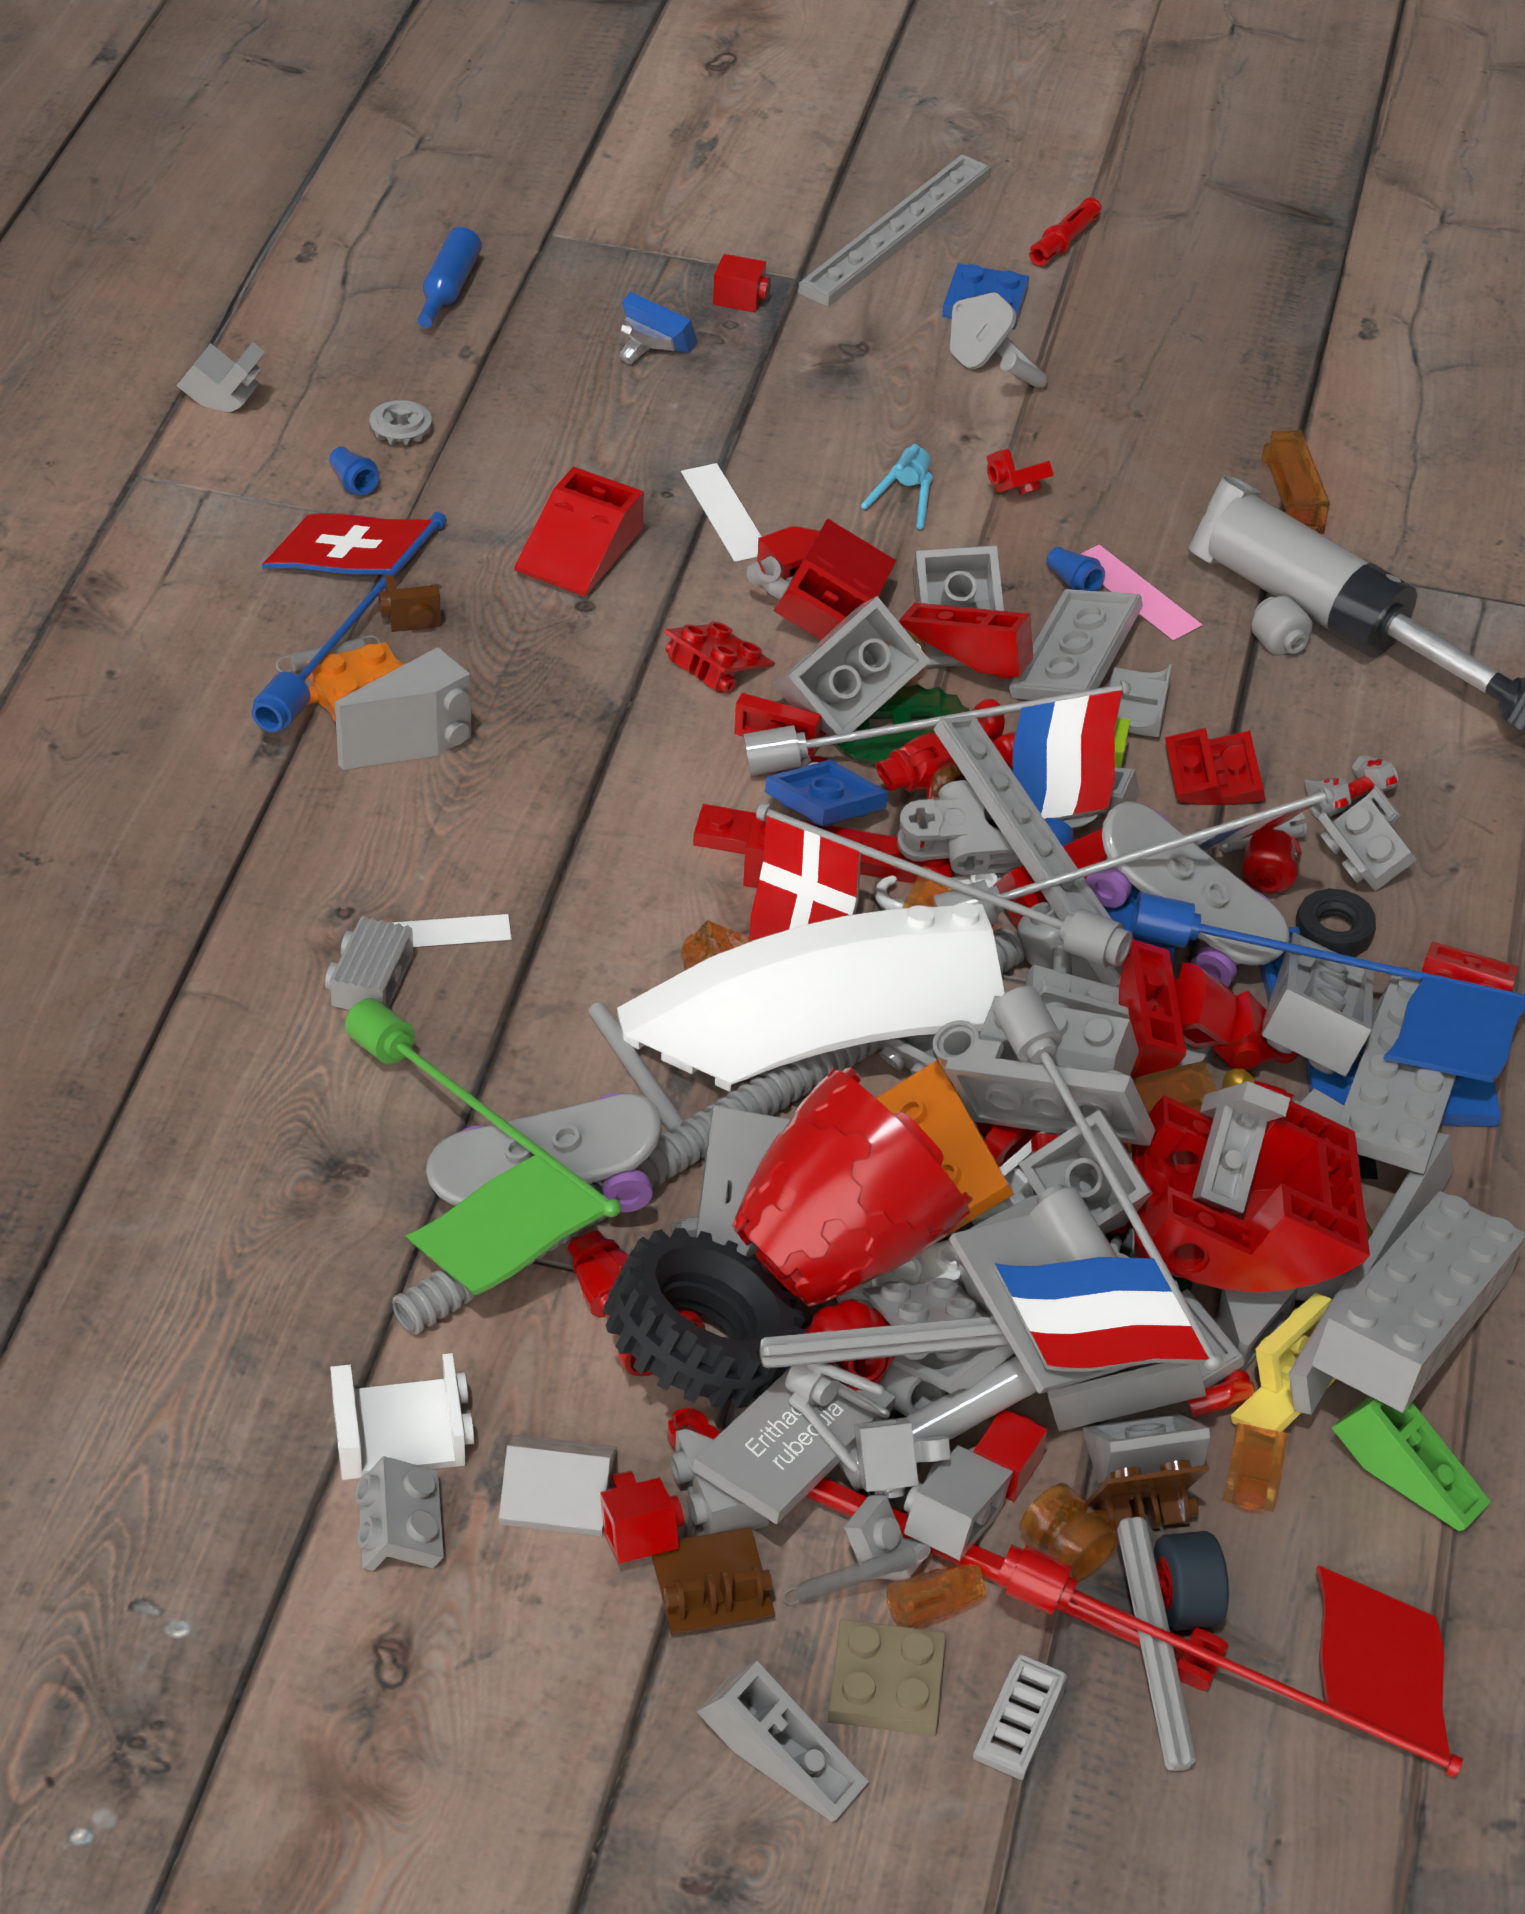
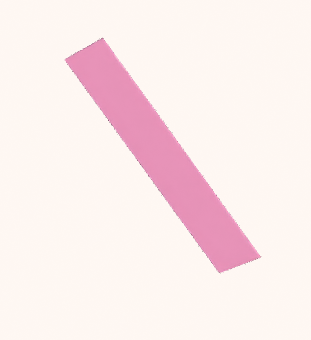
M1101 545L1081 553L1100 561L1101 566L1105 570V579L1102 585L1110 592L1140 594L1143 607L1139 614L1173 641L1203 625Z

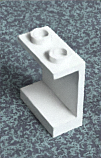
M453 1353L442 1354L443 1379L354 1389L351 1364L330 1367L342 1480L361 1478L383 1456L429 1469L465 1466V1445L474 1444L471 1413L461 1414L460 1404L468 1403L465 1372L455 1373Z

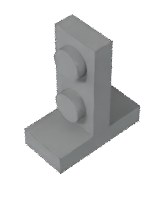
M1249 1081L1204 1095L1200 1113L1214 1119L1193 1192V1200L1232 1215L1244 1212L1268 1121L1286 1116L1290 1102L1289 1097Z

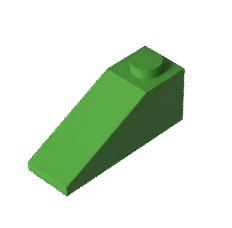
M1368 1396L1357 1403L1332 1427L1337 1436L1365 1470L1459 1532L1467 1528L1491 1503L1413 1403L1402 1413Z

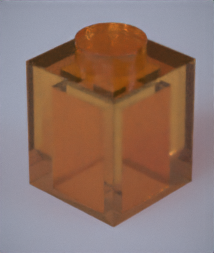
M1237 1423L1222 1502L1236 1504L1249 1510L1260 1509L1273 1512L1281 1482L1288 1433Z

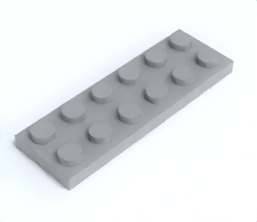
M1392 975L1338 1123L1355 1131L1359 1155L1424 1174L1456 1075L1383 1059L1384 1055L1392 1048L1399 1037L1406 1006L1421 982Z

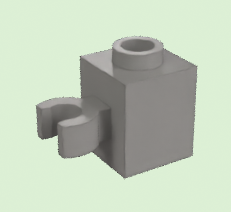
M906 1418L854 1424L860 1486L866 1492L874 1491L875 1495L887 1496V1498L906 1495L905 1487L919 1486L917 1462L951 1459L949 1438H945V1435H934L913 1439L912 1423Z

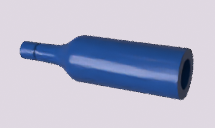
M464 227L453 228L449 231L423 283V293L427 300L418 317L420 326L429 328L440 308L451 305L458 298L482 249L481 240L474 231Z

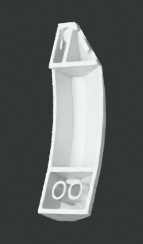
M959 903L954 906L938 907L917 905L910 908L843 916L799 926L751 941L712 956L617 1007L616 1016L622 1031L623 1040L632 1047L640 1049L644 1045L661 1052L662 1061L690 1074L696 1072L697 1069L715 1077L716 1086L731 1092L732 1084L779 1066L825 1052L869 1042L936 1034L941 1027L952 1021H968L978 1031H981L994 996L1001 997L1005 994L993 929L982 904Z

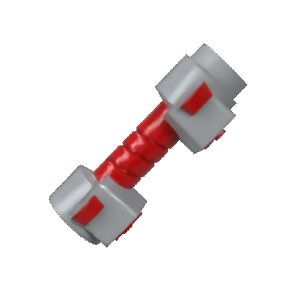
M1361 755L1352 766V772L1358 778L1357 780L1350 783L1342 778L1324 779L1322 781L1305 780L1308 797L1323 792V787L1331 788L1335 794L1331 804L1328 805L1326 801H1323L1309 808L1311 813L1317 819L1323 812L1328 817L1343 812L1347 805L1352 803L1351 800L1371 792L1375 786L1379 787L1383 793L1394 789L1398 785V774L1392 762Z

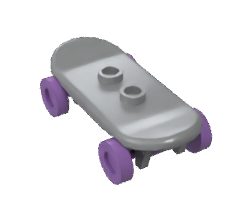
M1131 801L1117 804L1110 810L1103 822L1102 840L1107 854L1106 860L1185 836L1158 811L1144 804ZM1194 842L1091 874L1086 878V882L1101 904L1106 907L1116 908L1124 904L1131 894L1133 884L1144 893L1194 903L1195 913L1201 914V924L1287 943L1290 940L1287 922L1271 901L1263 894L1254 891ZM1198 933L1197 938L1204 940L1209 944V947L1199 949L1190 963L1199 966L1228 987L1236 976V965H1265L1275 961L1284 951Z
M610 1093L600 1097L598 1100L507 1121L588 1184L604 1180L602 1185L603 1195L609 1200L614 1198L619 1200L621 1203L620 1212L639 1210L645 1207L652 1199L651 1181L642 1172V1162L649 1157L657 1146L662 1130V1119L657 1106L647 1097L633 1093ZM495 1124L472 1126L443 1139L433 1148L427 1159L426 1175L430 1187L438 1197L456 1206L488 1181L531 1158L534 1154Z

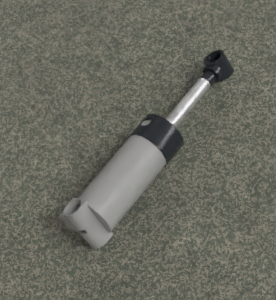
M1228 475L1221 477L1207 506V511L1203 515L1188 546L1192 553L1210 564L1221 563L1275 597L1287 596L1294 599L1312 620L1326 627L1331 634L1369 657L1375 658L1382 655L1396 640L1402 642L1499 701V709L1503 711L1502 717L1514 727L1525 731V677H1517L1511 680L1410 618L1416 605V588L1378 565L1365 561L1259 497L1261 491L1246 482Z

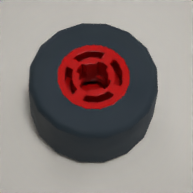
M1208 1531L1162 1535L1156 1540L1153 1554L1169 1629L1178 1631L1195 1629V1627H1217L1224 1622L1229 1603V1581L1226 1561L1217 1538Z

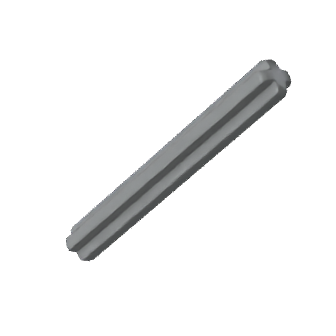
M994 1316L764 1337L760 1341L759 1352L763 1367L776 1368L1007 1346L1009 1342Z
M1143 1517L1125 1518L1120 1521L1117 1531L1134 1615L1136 1618L1170 1632L1147 1521ZM1138 1630L1165 1767L1169 1771L1191 1769L1196 1761V1754L1173 1646Z

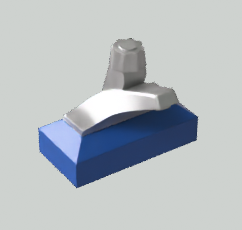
M629 292L622 301L627 326L622 324L621 332L631 338L619 355L626 364L632 365L650 348L671 351L679 350L690 353L698 343L691 319L632 292Z

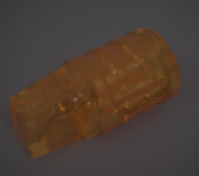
M968 1564L942 1569L937 1568L930 1570L928 1573H921L915 1577L903 1579L901 1582L890 1583L887 1586L886 1597L891 1616L896 1625L912 1628L914 1625L918 1626L927 1621L939 1619L941 1616L952 1615L962 1608L986 1597V1589L980 1567Z

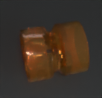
M1059 1483L1051 1486L1032 1502L1020 1521L1019 1530L1038 1550L1044 1553L1050 1552L1051 1556L1073 1565L1069 1576L1078 1579V1582L1095 1573L1107 1561L1118 1543L1119 1536L1117 1531L1097 1512L1087 1513V1503L1067 1483Z

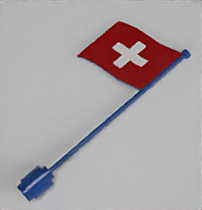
M441 512L433 513L429 520L384 519L348 514H308L263 562L262 568H298L342 574H386L385 576L393 575L395 577L436 529L440 530L444 527L447 519ZM385 576L298 676L290 672H280L258 694L253 702L252 717L260 728L268 732H276L287 728L309 703L310 691L304 681L378 597V592L385 589Z

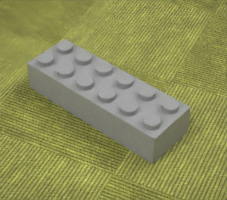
M1439 1191L1328 1318L1311 1366L1404 1413L1510 1280L1525 1242V1232L1515 1228L1509 1221L1503 1218L1492 1217L1470 1206L1461 1197L1447 1195Z

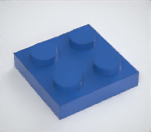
M958 263L943 304L942 317L952 319L953 306L959 300L995 292L1001 295L1014 308L1016 321L1012 330H1015L1028 290L1029 276L1017 274L1009 270L999 271L982 268L975 264L965 265Z
M833 760L767 776L765 793L781 801L784 807L794 809L810 818L812 823L819 826H832L837 821L851 817H864L869 812L887 807L888 791Z

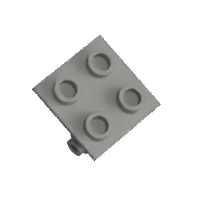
M933 1278L928 1281V1284L908 1285L899 1281H888L882 1283L881 1287L863 1288V1294L874 1305V1309L878 1310L891 1326L989 1317L956 1281L948 1278ZM928 1353L905 1355V1357L911 1360H918L926 1357Z

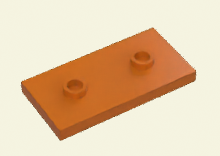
M938 1059L876 1098L892 1114L905 1113L924 1130L943 1153L944 1161L941 1167L961 1193L967 1192L973 1198L968 1204L971 1213L943 1238L1014 1195L1007 1179Z

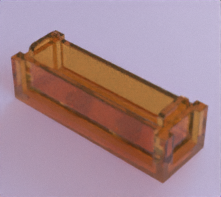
M1302 430L1272 431L1270 436L1271 443H1266L1263 448L1262 462L1270 468L1286 513L1318 533L1324 534L1330 501Z

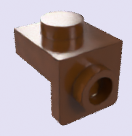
M393 575L385 576V591L378 592L380 614L381 616L389 617L392 632L441 627L438 585L396 589Z

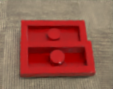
M1206 728L1165 737L1179 802L1197 805H1239L1266 800L1250 730L1214 739H1208Z

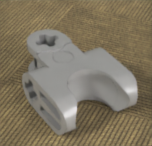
M967 780L953 781L944 785L938 793L939 800L913 801L904 806L901 811V830L898 833L897 846L899 851L910 860L922 862L950 858L951 869L960 875L1004 873L1023 865L1003 833L989 825L988 822L993 818ZM918 814H921L920 821H917ZM921 841H924L923 848H920Z

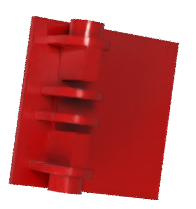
M711 621L709 624L697 626L686 624L684 627L665 629L664 631L666 635L672 638L665 649L669 660L687 670L691 675H695L700 681H704L705 684L718 693H730L735 688L736 679H734L736 671L772 667L775 665L774 661L762 654V649L751 642L742 641L732 634L733 630L729 626L720 622Z

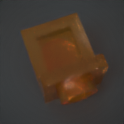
M706 920L697 932L689 935L683 943L681 958L684 961V971L712 956L752 941V938Z

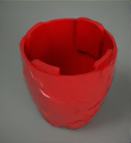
M850 1067L845 1068L843 1071L833 1068L794 1112L795 1115L783 1131L776 1136L760 1161L754 1176L746 1188L732 1224L734 1231L746 1246L753 1242L758 1247L756 1256L762 1265L795 1297H799L808 1307L850 1293L859 1288L860 1285L896 1270L943 1238L971 1213L968 1204L973 1198L967 1192L961 1193L941 1167L944 1161L941 1149L909 1115L902 1112L892 1114L878 1099L859 1084L861 1082L860 1076Z

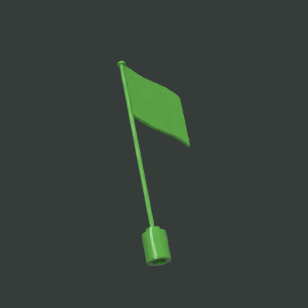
M374 998L363 999L352 1007L345 1021V1030L351 1039L385 1064L397 1063L407 1057L534 1154L531 1158L488 1181L440 1218L412 1233L404 1235L408 1241L472 1294L477 1295L509 1279L561 1239L605 1215L612 1218L620 1213L621 1203L615 1198L609 1200L413 1051L412 1047L415 1041L414 1029L396 1013Z

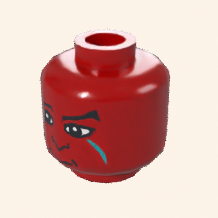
M1270 829L1253 835L1248 840L1241 868L1244 880L1252 888L1269 894L1281 893L1290 889L1297 880L1302 856L1299 842L1292 835L1277 829Z

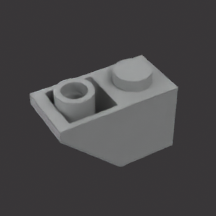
M688 1429L676 1431L675 1453L669 1455V1462L676 1483H684L689 1493L687 1495V1505L693 1523L695 1525L702 1524L706 1535L749 1527L755 1530L768 1526L769 1519L692 1471L694 1458L713 1439Z

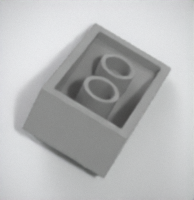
M997 546L919 550L915 552L912 573L916 603L1004 611ZM922 640L924 653L931 660L926 665L927 668L965 666L964 663Z
M437 647L335 701L338 766L343 770L438 756L471 738L470 673Z

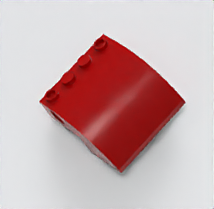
M1163 1094L1148 1114L1155 1128L1150 1146L1131 1144L1132 1160L1152 1191V1195L1137 1211V1214L1172 1274L1195 1283L1224 1290L1245 1292L1286 1291L1318 1284L1342 1275L1363 1264L1370 1256L1355 1131L1290 1100L1285 1117L1268 1121L1245 1209L1242 1214L1232 1215L1192 1199L1214 1118ZM1134 1229L1135 1256L1138 1258H1150Z

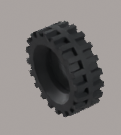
M675 1228L671 1237H668L662 1229L656 1230L652 1233L649 1240L642 1237L637 1241L608 1294L609 1297L603 1313L610 1315L605 1324L607 1332L620 1335L615 1345L620 1354L631 1353L637 1359L633 1368L640 1374L648 1370L660 1378L657 1386L667 1391L670 1385L684 1391L685 1400L694 1403L698 1396L709 1398L711 1406L715 1408H723L727 1399H731L737 1408L747 1407L751 1398L756 1400L783 1375L787 1366L776 1368L763 1367L759 1352L761 1339L764 1337L804 1334L805 1332L801 1328L805 1321L804 1311L793 1309L798 1301V1297H795L789 1291H783L780 1287L781 1283L771 1273L766 1272L760 1267L761 1262L757 1259L756 1254L748 1258L737 1252L738 1244L728 1240L725 1245L716 1243L712 1239V1234L701 1231L697 1238L690 1237L685 1228ZM672 1305L689 1307L709 1316L724 1327L732 1338L721 1337L696 1326L677 1312Z

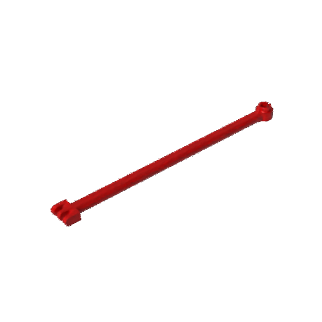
M693 1408L677 1410L672 1414V1420L669 1419L667 1439L674 1449L676 1446V1431L688 1429L713 1440L721 1433L716 1427L708 1423L706 1416L701 1411ZM823 1478L805 1496L849 1517H852L867 1499V1496L827 1478ZM892 1508L903 1538L914 1539L904 1534L909 1515ZM975 1544L972 1545L960 1561L930 1547V1553L994 1582L1005 1560L1004 1557ZM1072 1600L1069 1601L1066 1609L1057 1605L1055 1609L1141 1647L1138 1630ZM1195 1627L1188 1640L1221 1656H1225L1229 1648L1228 1643L1224 1639L1198 1627ZM1173 1646L1180 1682L1201 1691L1208 1690L1213 1681L1212 1675L1217 1673L1219 1666Z

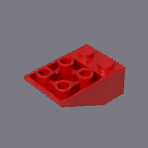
M573 466L554 487L514 566V571L586 597L643 530L644 491Z
M827 518L773 611L822 640L858 606L876 596L879 597L897 560Z

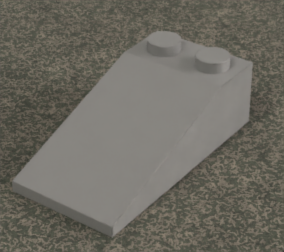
M1294 932L1289 940V943L1336 953ZM1285 951L1263 1020L1262 1036L1267 1038L1270 1046L1280 1052L1291 1054L1294 1051L1308 1058L1309 1063L1319 1071L1327 1074H1333L1335 1071L1346 1077L1372 1030L1374 971Z

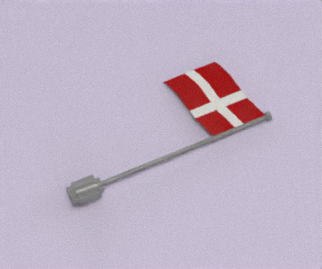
M762 802L757 809V819L766 822L764 859L750 915L749 942L799 926L855 915L859 898L861 854L1057 928L1060 930V940L1064 941L1065 952L1104 967H1108L1110 964L1119 967L1126 959L1130 950L1132 933L1125 930L1122 923L1081 908L1074 915L1069 914L1062 921L773 810V806L768 803Z

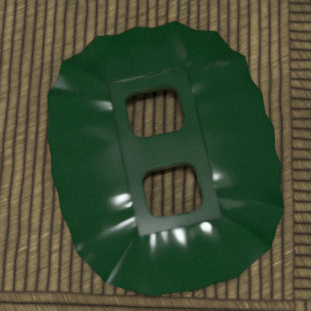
M918 684L909 687L903 686L853 732L871 729L869 719H893V725L911 722V719H929L968 712L970 710L961 704L957 695L946 694L940 687L925 689ZM910 730L837 743L841 752L849 755L857 762H868L876 766L877 762L888 759L893 750L900 749L914 738L927 733H935V731Z

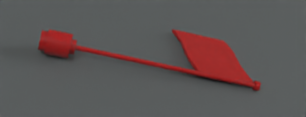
M1011 1544L995 1581V1584L1007 1589L1006 1595L1052 1615L1056 1605L1066 1609L1069 1601L1072 1600L1444 1767V1773L1453 1778H1456L1463 1758L1453 1753L1450 1755L1442 1709L1444 1648L1436 1616L1318 1565L1316 1571L1323 1599L1320 1665L1326 1700L1324 1702L1076 1591L1075 1587L1078 1579L1069 1576L1073 1565L1031 1546L1025 1545L1024 1549Z

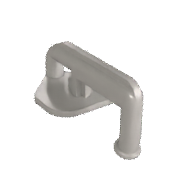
M993 292L959 300L954 304L952 309L950 351L964 366L970 369L980 368L996 351L1003 357L1000 364L1003 372H1010L1036 388L1047 385L1046 374L1007 337L1014 327L1016 313L1014 308L1001 295Z

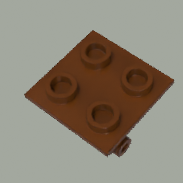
M1177 1460L1160 1465V1472L1142 1474L1140 1467H1127L1110 1472V1479L1100 1483L1099 1488L1086 1500L1087 1506L1097 1504L1100 1506V1510L1093 1512L1096 1530H1105L1107 1535L1118 1533L1119 1523L1125 1518L1143 1517L1145 1519L1142 1499H1144L1148 1520L1153 1529L1160 1527V1517L1162 1527L1188 1524L1190 1518L1198 1517L1199 1509L1195 1496L1187 1497L1186 1491L1209 1471V1465L1192 1467L1190 1460Z
M751 1527L678 1539L679 1549L651 1556L671 1635L775 1617L769 1593L773 1589L769 1569L763 1570Z

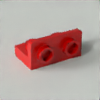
M1432 941L1421 972L1512 992L1519 966Z

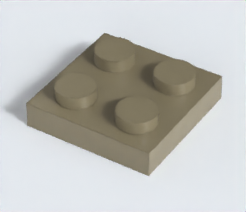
M840 1619L828 1722L935 1736L946 1632Z

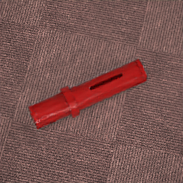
M1092 197L1084 199L1059 224L1051 225L1046 229L1042 239L1031 246L1030 260L1037 266H1045L1056 254L1065 252L1070 247L1071 241L1083 232L1088 225L1099 218L1101 215L1100 211L1102 210L1099 201Z

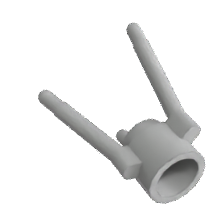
M828 1363L792 1366L785 1382L786 1388L793 1392L788 1403L803 1413L851 1472H857L859 1470L858 1463L812 1406L817 1404L826 1406L838 1394L859 1407L883 1419H887L890 1413L886 1408L839 1381L876 1395H882L884 1387Z

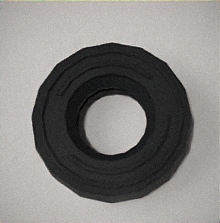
M1328 888L1315 891L1304 898L1297 910L1296 927H1299L1301 936L1338 954L1355 957L1367 950L1373 940L1376 931V916L1370 904L1359 895L1346 890ZM1329 915L1338 916L1350 922L1352 929L1343 932L1333 931L1320 924L1319 919Z

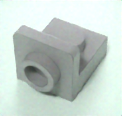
M869 1495L844 1526L858 1563L874 1557L877 1558V1556H882V1554L897 1551V1549H902V1547L911 1545L914 1548L912 1553L916 1565L913 1563V1566L909 1567L908 1565L906 1569L903 1567L901 1571L898 1569V1571L894 1572L893 1570V1573L889 1574L888 1572V1575L886 1574L885 1576L883 1574L881 1577L878 1576L877 1579L907 1580L921 1564L922 1561L919 1560L924 1559L929 1553V1548L926 1545H920L924 1543L916 1539L903 1538L887 1496Z

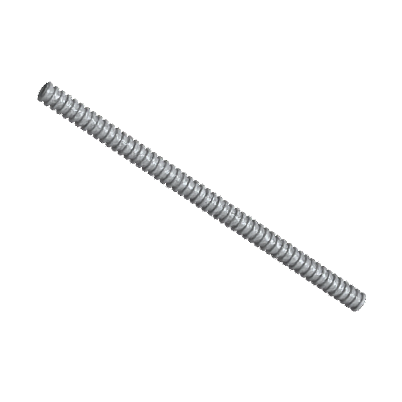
M1007 928L998 929L994 933V939L1002 974L1010 970L1013 965H1018L1024 960V949L1015 933ZM876 1041L825 1052L763 1072L759 1077L751 1079L748 1084L741 1085L737 1091H731L725 1098H720L715 1104H710L703 1111L695 1113L692 1118L683 1120L681 1125H675L669 1132L662 1133L655 1149L642 1162V1172L650 1178L653 1189L654 1186L663 1184L665 1179L674 1177L677 1172L684 1171L688 1165H694L700 1158H705L713 1106L773 1116L779 1109L786 1108L790 1102H796L801 1096L809 1094L833 1068L838 1071L851 1068L856 1062H861L866 1056L874 1054L877 1049H882ZM604 1180L589 1184L603 1194L602 1185ZM604 1215L601 1218L593 1221L592 1223L584 1226L583 1228L575 1231L574 1233L566 1236L565 1238L557 1242L555 1245H553L551 1248H549L547 1251L556 1250L559 1246V1243H567L571 1239V1236L577 1237L583 1232V1229H590L591 1227H593L595 1222H601L607 1216ZM545 1251L536 1259L543 1258L547 1254V1251ZM437 1270L431 1274L430 1279L423 1278L420 1280L418 1287L410 1286L405 1291V1294L399 1293L393 1298V1310L404 1329L418 1335L424 1330V1326L431 1327L434 1325L436 1318L444 1319L449 1314V1311H457L461 1307V1303L468 1304L474 1299V1296H481L485 1291L474 1295L445 1270L443 1272Z

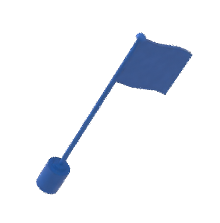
M1139 892L1134 905L1130 924L1132 937L1185 948L1188 940L1195 941L1198 933L1421 981L1408 1001L1399 1037L1392 1048L1384 1055L1383 1059L1492 1083L1498 1078L1508 1060L1515 1026L1525 1011L1524 994L1201 924V914L1195 913L1194 903Z

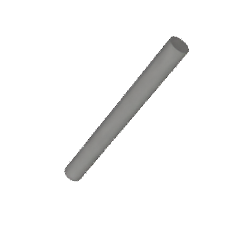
M602 1002L593 1004L589 1008V1015L644 1096L657 1106L662 1122L669 1131L675 1125H681L683 1118L635 1048L623 1040L621 1028L605 1004Z

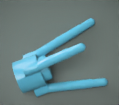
M917 444L906 448L897 464L892 467L889 474L861 504V508L867 510L895 479H898L899 482L906 486L920 484L916 527L918 530H923L929 487L934 478L928 472L931 466V457L928 452Z

